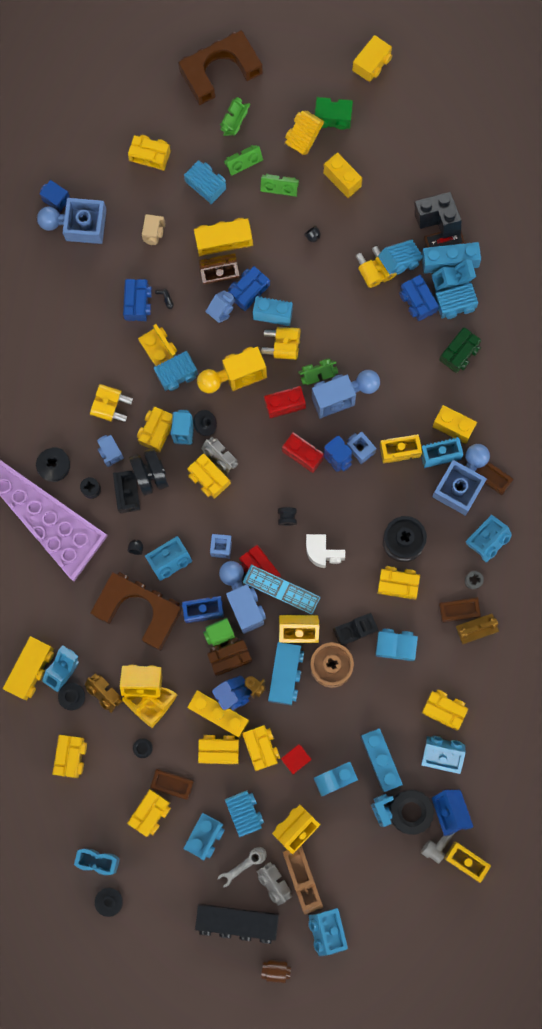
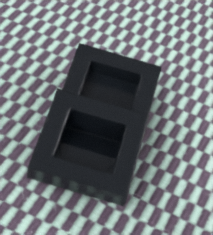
M371 613L333 629L338 643L343 646L379 631Z

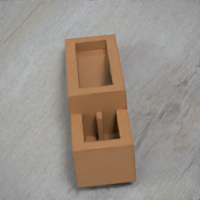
M302 845L294 854L288 850L284 851L283 855L304 915L322 909L323 905Z

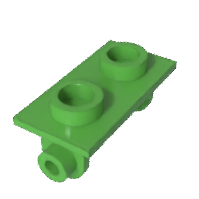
M238 97L232 100L228 109L232 116L226 113L220 124V129L224 132V136L236 135L243 119L248 113L247 110L250 103L242 104V100Z
M251 145L242 150L241 155L236 153L226 157L227 160H224V163L229 168L231 176L263 161L259 146Z
M267 173L261 177V192L297 197L299 180H296V177H283V179H279V176Z
M329 358L320 361V365L313 366L309 364L301 367L302 370L298 371V373L304 376L301 377L302 384L309 385L319 382L318 374H321L322 380L335 377V374H338L337 367H333L334 364H337L336 361H331Z

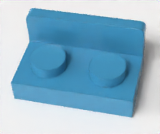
M491 515L467 539L466 544L487 562L495 557L497 551L503 545L509 542L512 534L507 525Z
M178 536L145 555L160 581L170 577L171 574L186 567L193 561Z
M427 736L421 765L461 774L466 754L465 744L457 740H443L439 736Z
M387 794L374 798L375 803L371 804L379 826L385 827L392 824L390 821L393 818L389 808L384 807L383 804L394 800L393 796L388 797Z
M202 813L184 849L203 861L206 857L210 859L215 850V847H213L215 840H220L225 831L222 828L224 824Z
M338 908L309 915V928L313 933L314 948L318 956H327L348 949Z

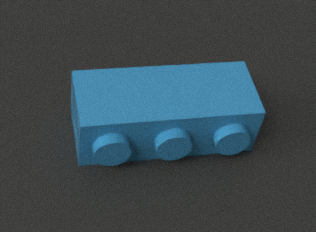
M479 242L423 248L422 251L424 274L435 273L442 267H456L466 259L472 260L474 268H479L481 262Z
M278 642L269 702L292 706V701H297L298 690H295V683L300 682L301 676L298 664L299 662L303 663L304 651H301V646Z
M380 728L361 735V740L382 792L403 785Z

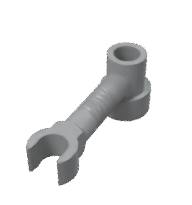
M454 833L450 836L443 835L437 845L429 840L422 848L421 854L426 858L430 857L439 864L445 856L442 850Z
M262 847L254 848L250 852L249 858L228 873L224 872L219 875L218 879L223 876L228 879V882L223 887H227L232 882V879L251 865L264 862L267 857L265 849ZM254 854L259 856V860L254 857Z

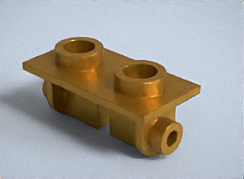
M493 614L456 626L462 644L499 632L497 627L498 621L494 618Z
M95 673L91 678L87 679L85 683L86 690L90 695L95 696L99 700L100 705L105 710H109L112 713L115 706H119L123 702L121 696L113 688L108 691L105 690L109 684L101 675Z
M252 676L245 679L246 687L253 692L251 697L253 699L255 696L260 697L266 689L264 686L265 680L263 679L259 682Z

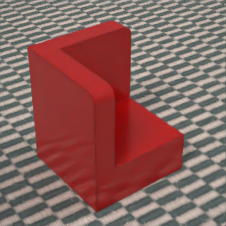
M300 744L281 758L293 775L312 760Z

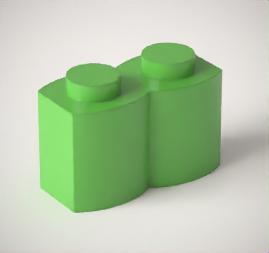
M227 618L206 626L207 631L203 632L207 643L213 646L221 645L235 638Z

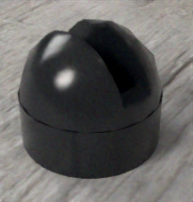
M313 226L304 235L310 242H316L320 238L321 233L317 226Z
M134 539L129 543L127 551L134 555H142L143 543L140 540L136 541Z

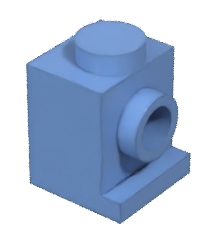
M224 290L214 296L205 312L218 323H221L230 317L229 314L233 310L232 305L236 299H234L231 293Z
M360 432L358 435L355 433L347 440V445L352 450V454L361 465L376 453L377 448L363 432ZM361 445L364 449L359 451L356 447Z
M111 435L102 436L97 440L100 448L97 450L107 467L124 459Z
M212 534L211 557L230 559L232 548L231 536Z

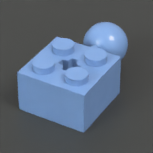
M67 198L65 214H59L53 207H44L38 212L37 222L42 229L48 231L56 229L59 225H64L63 235L66 241L102 244L107 209L104 201Z
M364 370L358 374L356 381L353 382L350 381L347 374L345 376L337 375L326 383L322 381L315 384L312 388V401L319 418L355 406L356 392L374 393L380 386V377L373 370Z
M473 444L467 449L465 454L466 466L452 460L432 496L465 516L487 479L475 472L477 468L484 467L490 459L489 450L482 444ZM459 485L462 486V489L460 491L456 489V487H458Z
M235 561L224 563L220 568L219 576L221 581L231 586L233 590L226 593L242 633L245 634L263 626L266 615L262 606H257L256 604L258 597L254 588L250 589L248 584L243 586V567Z

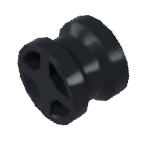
M88 477L80 484V490L86 498L94 499L99 496L101 487L96 479Z
M293 507L279 508L278 514L280 519L278 520V525H297V520L295 519L297 509Z

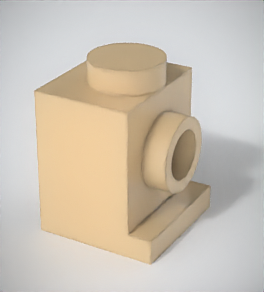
M145 215L142 231L144 242L149 245L158 244L159 238L163 236V227H165L164 217Z

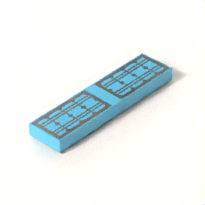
M252 564L243 580V583L310 614H313L320 599V596Z

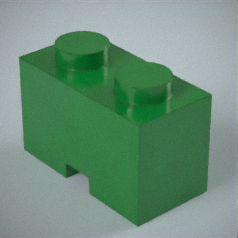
M317 97L315 116L324 121L322 128L350 129L353 100L338 99V102H331V98Z

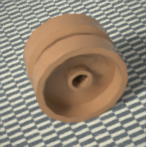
M333 642L318 647L313 653L310 663L311 673L316 682L329 688L339 687L346 683L352 675L354 666L353 657L349 650L343 645ZM333 662L335 664V669H332L331 667L328 668V664Z

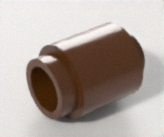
M272 960L263 962L261 979L277 983H286V979H290L291 967L287 966V962Z

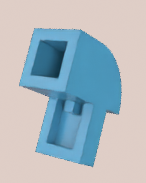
M468 259L456 267H442L432 274L436 292L468 284L469 281L476 278L472 260Z
M62 645L57 652L55 661L45 671L42 682L58 692L77 668L79 656L71 649Z
M350 762L313 778L321 797L358 780Z

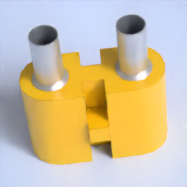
M378 246L372 248L376 256L374 261L366 262L362 253L356 255L360 263L358 269L369 288L379 285L382 281H389L397 275L396 273L389 275L378 257L381 253Z
M277 327L276 330H264V336L275 337L276 342L274 348L262 347V354H272L275 359L297 360L300 328Z
M99 384L90 415L111 422L113 418L125 422L127 416L116 413L115 410L118 401L131 405L133 398L121 395L120 390Z

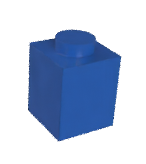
M52 180L44 184L39 193L42 201L55 208L59 213L66 206L67 198H70L68 191Z

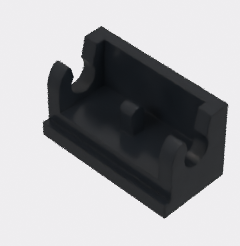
M132 471L114 472L113 479L119 513L140 511L135 474Z

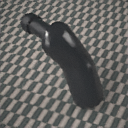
M155 290V294H164L166 307L172 309L174 305L168 290Z

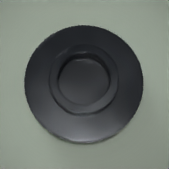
M198 411L193 418L194 428L200 435L209 436L215 432L217 422L215 416L210 411Z
M76 683L65 684L59 690V704L66 710H77L85 702V691Z
M114 888L102 889L95 897V908L99 914L105 917L116 915L123 906L122 895Z

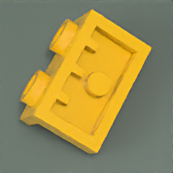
M155 324L153 325V330L139 337L138 340L153 364L157 366L174 358L177 349L172 342L168 343L166 340L168 336L165 330Z

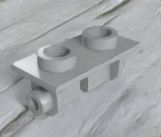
M211 437L209 440H205L201 448L204 454L227 476L231 468L237 467V459L229 451L224 454L221 453L225 450V447L217 438Z
M269 862L256 871L259 881L262 885L266 886L271 900L277 903L278 906L292 897L290 894L292 891L285 880L277 883L276 880L282 876L275 864L272 865Z

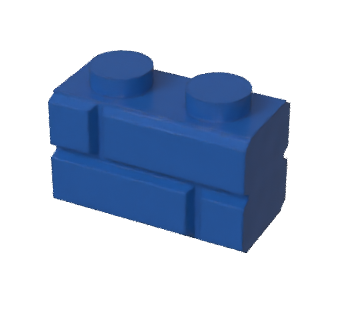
M255 266L250 270L246 269L241 275L242 278L238 282H233L228 289L229 293L236 299L234 303L243 311H246L255 302L256 297H260L270 286L269 278Z
M421 275L401 285L400 297L409 304L410 307L408 309L413 318L416 317L418 321H421L438 311L439 305Z
M125 280L123 316L126 321H147V315H151V304H148V297H152V286H149L147 280Z
M336 436L325 445L324 458L328 463H331L336 472L341 470L344 472L352 465V450L348 445H345L340 436Z
M221 596L212 597V599L204 598L182 602L186 623L225 618Z
M237 676L224 681L212 691L215 698L219 699L218 703L222 709L227 710L231 708L232 711L249 703L250 700L248 698L253 693L246 687L243 676Z

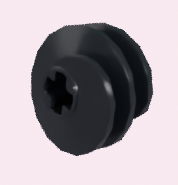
M58 447L46 449L40 453L36 460L37 472L46 481L58 482L68 475L70 459L65 451ZM54 462L56 463V466L53 467L50 464Z

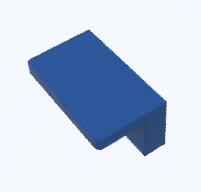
M444 790L431 798L444 836H450L460 829L473 828L460 790Z

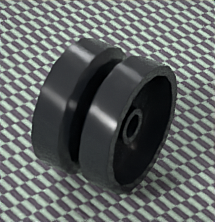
M154 447L144 452L147 461L145 464L139 454L129 457L144 496L153 493L152 480H154L159 490L169 487L165 477L166 472L160 458L158 459Z
M401 516L395 518L388 524L383 535L385 552L390 558L398 562H409L416 559L426 544L427 534L425 528L419 520L413 517ZM401 538H407L408 542L402 541Z

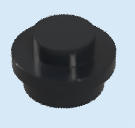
M138 739L133 745V752L139 758H147L152 753V743L147 739Z

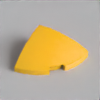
M161 687V697L124 696L122 701L142 721L153 728L170 708L177 694L172 690Z

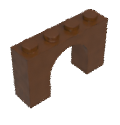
M242 30L233 32L227 38L217 40L211 46L201 48L197 53L185 56L178 62L179 70L199 105L215 98L214 87L205 73L209 64L215 60L229 59L236 63L246 81L263 74L262 63Z
M112 572L90 614L110 624L118 608L125 600L133 597L147 600L152 606L153 618L142 641L161 651L182 612L181 607H179L180 603L171 598L169 601L163 599V594L160 592L146 590L144 584L135 581V583L129 581V577L121 572L118 575Z

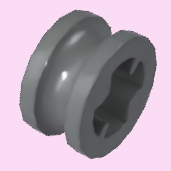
M477 571L470 572L465 578V584L470 589L479 588L484 581L482 574ZM474 575L477 576L476 579H479V582L475 585L471 584L472 581H469V578H472Z

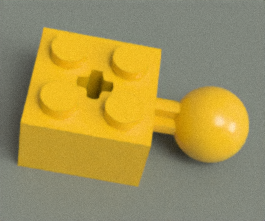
M258 346L255 348L248 347L237 355L230 354L222 360L224 370L216 372L212 369H206L198 375L197 385L204 393H214L219 389L221 383L227 380L232 391L266 379V365Z

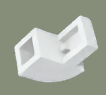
M306 534L307 556L314 565L326 568V561H329L331 564H340L341 561H345V550H326V534Z

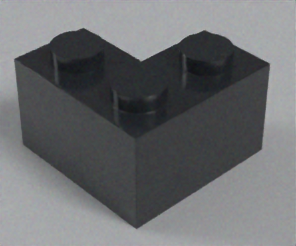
M451 192L415 201V217L420 229L438 225L443 239L461 234L462 220Z

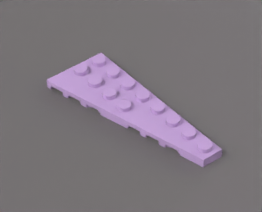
M0 460V496L69 578L75 581L105 541L107 534Z

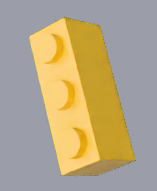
M237 218L231 222L221 221L211 226L201 225L194 229L199 256L253 246L248 218Z
M30 636L3 689L26 701L28 697L31 698L35 693L36 688L34 686L37 680L40 681L45 673L44 667L46 663H50L54 656V648Z
M198 690L187 707L238 738L241 737L249 723L248 719L231 709L223 710L217 701Z

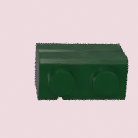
M463 327L441 354L440 362L448 366L455 373H458L460 369L464 371L470 363L468 359L471 355L475 357L480 351L481 339Z

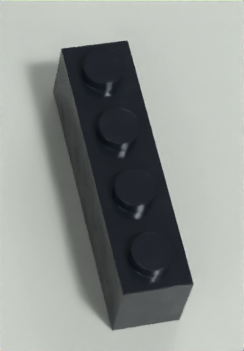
M199 904L195 930L199 931L200 935L211 936L212 932L219 933V937L231 938V935L239 936V940L251 941V938H258L261 943L271 944L272 940L276 941L279 914Z

